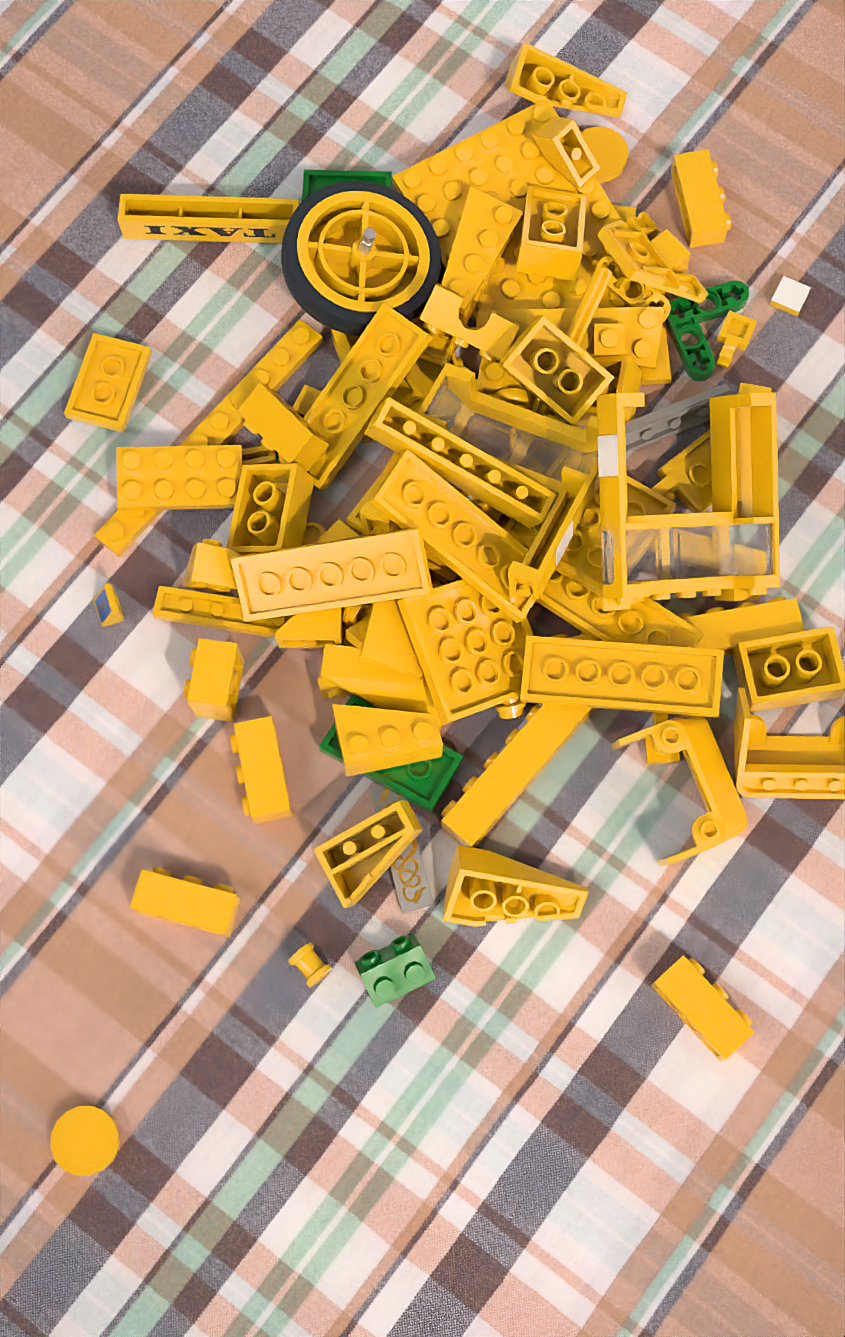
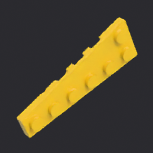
M665 307L597 308L579 347L591 357H603L593 356V325L625 323V355H629L638 367L655 369ZM577 308L506 309L493 311L520 324V328L511 344L512 346L537 315H544L566 334ZM478 310L476 327L483 325L487 321L492 310Z

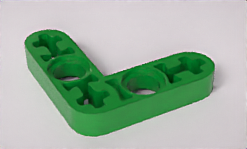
M729 281L707 288L706 291L709 295L705 299L711 300L715 305V308L711 311H705L699 307L698 302L683 297L669 302L671 309L665 323L685 371L694 381L700 382L709 379L715 366L713 354L700 323L725 316L729 310L737 312L745 307L749 297V289L741 281ZM730 292L740 295L739 300L736 301L734 297H729ZM674 310H678L679 313H684L683 318H679L678 315H673ZM685 334H693L698 342L693 346H688L682 342L681 337ZM698 352H699V354H698V360H699L700 364H701V365H705V364H706V367H705V370H704V371H702L700 367H695V364H696V356H695V354L698 353Z

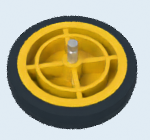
M345 181L331 184L315 191L297 207L284 232L281 247V265L290 293L308 315L335 331L361 336L383 303L411 322L424 310L435 284L439 280L441 250L437 235L430 221L408 198L395 190L379 184L364 181Z

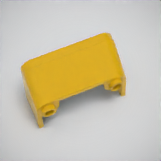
M738 688L733 725L734 772L737 791L742 796L748 798L845 799V716L833 722L829 736H766L765 721L761 717L750 713L745 688Z
M683 715L618 739L611 744L614 751L651 736L656 748L662 753L675 754L682 751L708 812L699 816L692 824L691 834L695 846L657 860L659 866L670 865L716 847L745 831L748 823L747 815L709 723L703 716Z

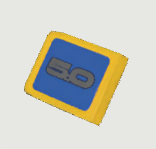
M110 583L104 584L94 598V604L102 627L124 621V615L115 589Z

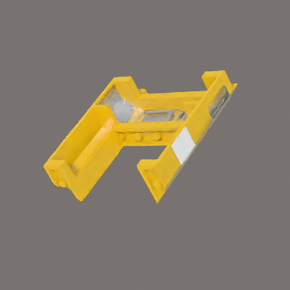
M446 362L417 414L556 493L551 505L552 508L523 562L519 563L513 560L508 570L510 602H516L519 596L530 597V595H533V600L540 599L599 486L597 417L590 416L586 424V430L577 425H568L558 421L553 416L538 414L530 411L523 405H514L503 401L493 394H484L482 381L475 379L474 372H471L464 366H455ZM395 451L359 512L363 529L368 534L371 531L372 534L402 530L369 503V500L399 458L400 454Z
M644 393L597 395L603 611L631 609L630 604L644 601V597H650V594L651 600L670 599V593H676L677 598L696 597V591H702V596H714V600L743 601L757 600L759 595L767 594V588L780 587L776 393H743L709 398L712 512L628 516L625 409L645 407Z

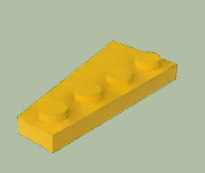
M470 186L441 284L464 296L459 308V312L464 315L512 238L524 215V212L473 186Z

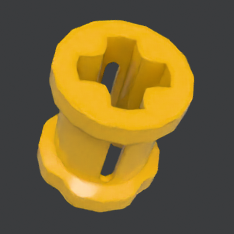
M311 942L300 948L288 960L291 966L295 965L307 979L306 985L309 988L318 983L332 970V967L329 964L325 965L314 952V945Z

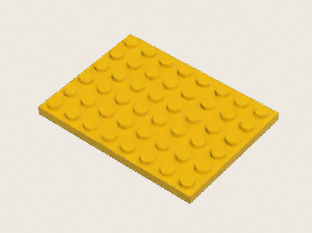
M546 98V103H536L392 176V182L398 192L412 201L425 214L433 226L440 245L441 266L444 271L448 264L470 186L524 212L528 186L587 195L583 253L576 281L559 280L553 277L516 272L522 227L521 221L505 247L472 315L475 324L477 322L478 310L578 308L599 260L610 256L604 250V244L597 235L604 226L619 221L621 218L595 175L589 178L580 188L576 187L545 159L532 136L552 116L559 117L548 98ZM611 263L609 266L603 264L602 267L609 269L612 272V276L618 280L614 286L619 288L621 282L626 277L622 275L620 278L614 273L616 268L614 264ZM628 282L624 287V292L629 298H637L641 294V288L636 282ZM606 288L597 308L629 307ZM655 288L663 296L665 295V291Z

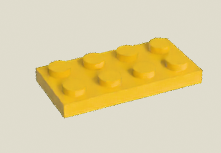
M242 445L116 447L118 511L234 508L242 472Z

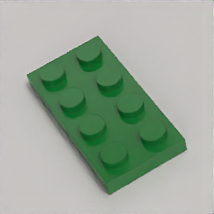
M353 694L345 704L376 708ZM333 723L321 742L319 751L343 764L336 728ZM443 745L442 757L367 772L361 775L423 810L432 813L462 763L464 756Z

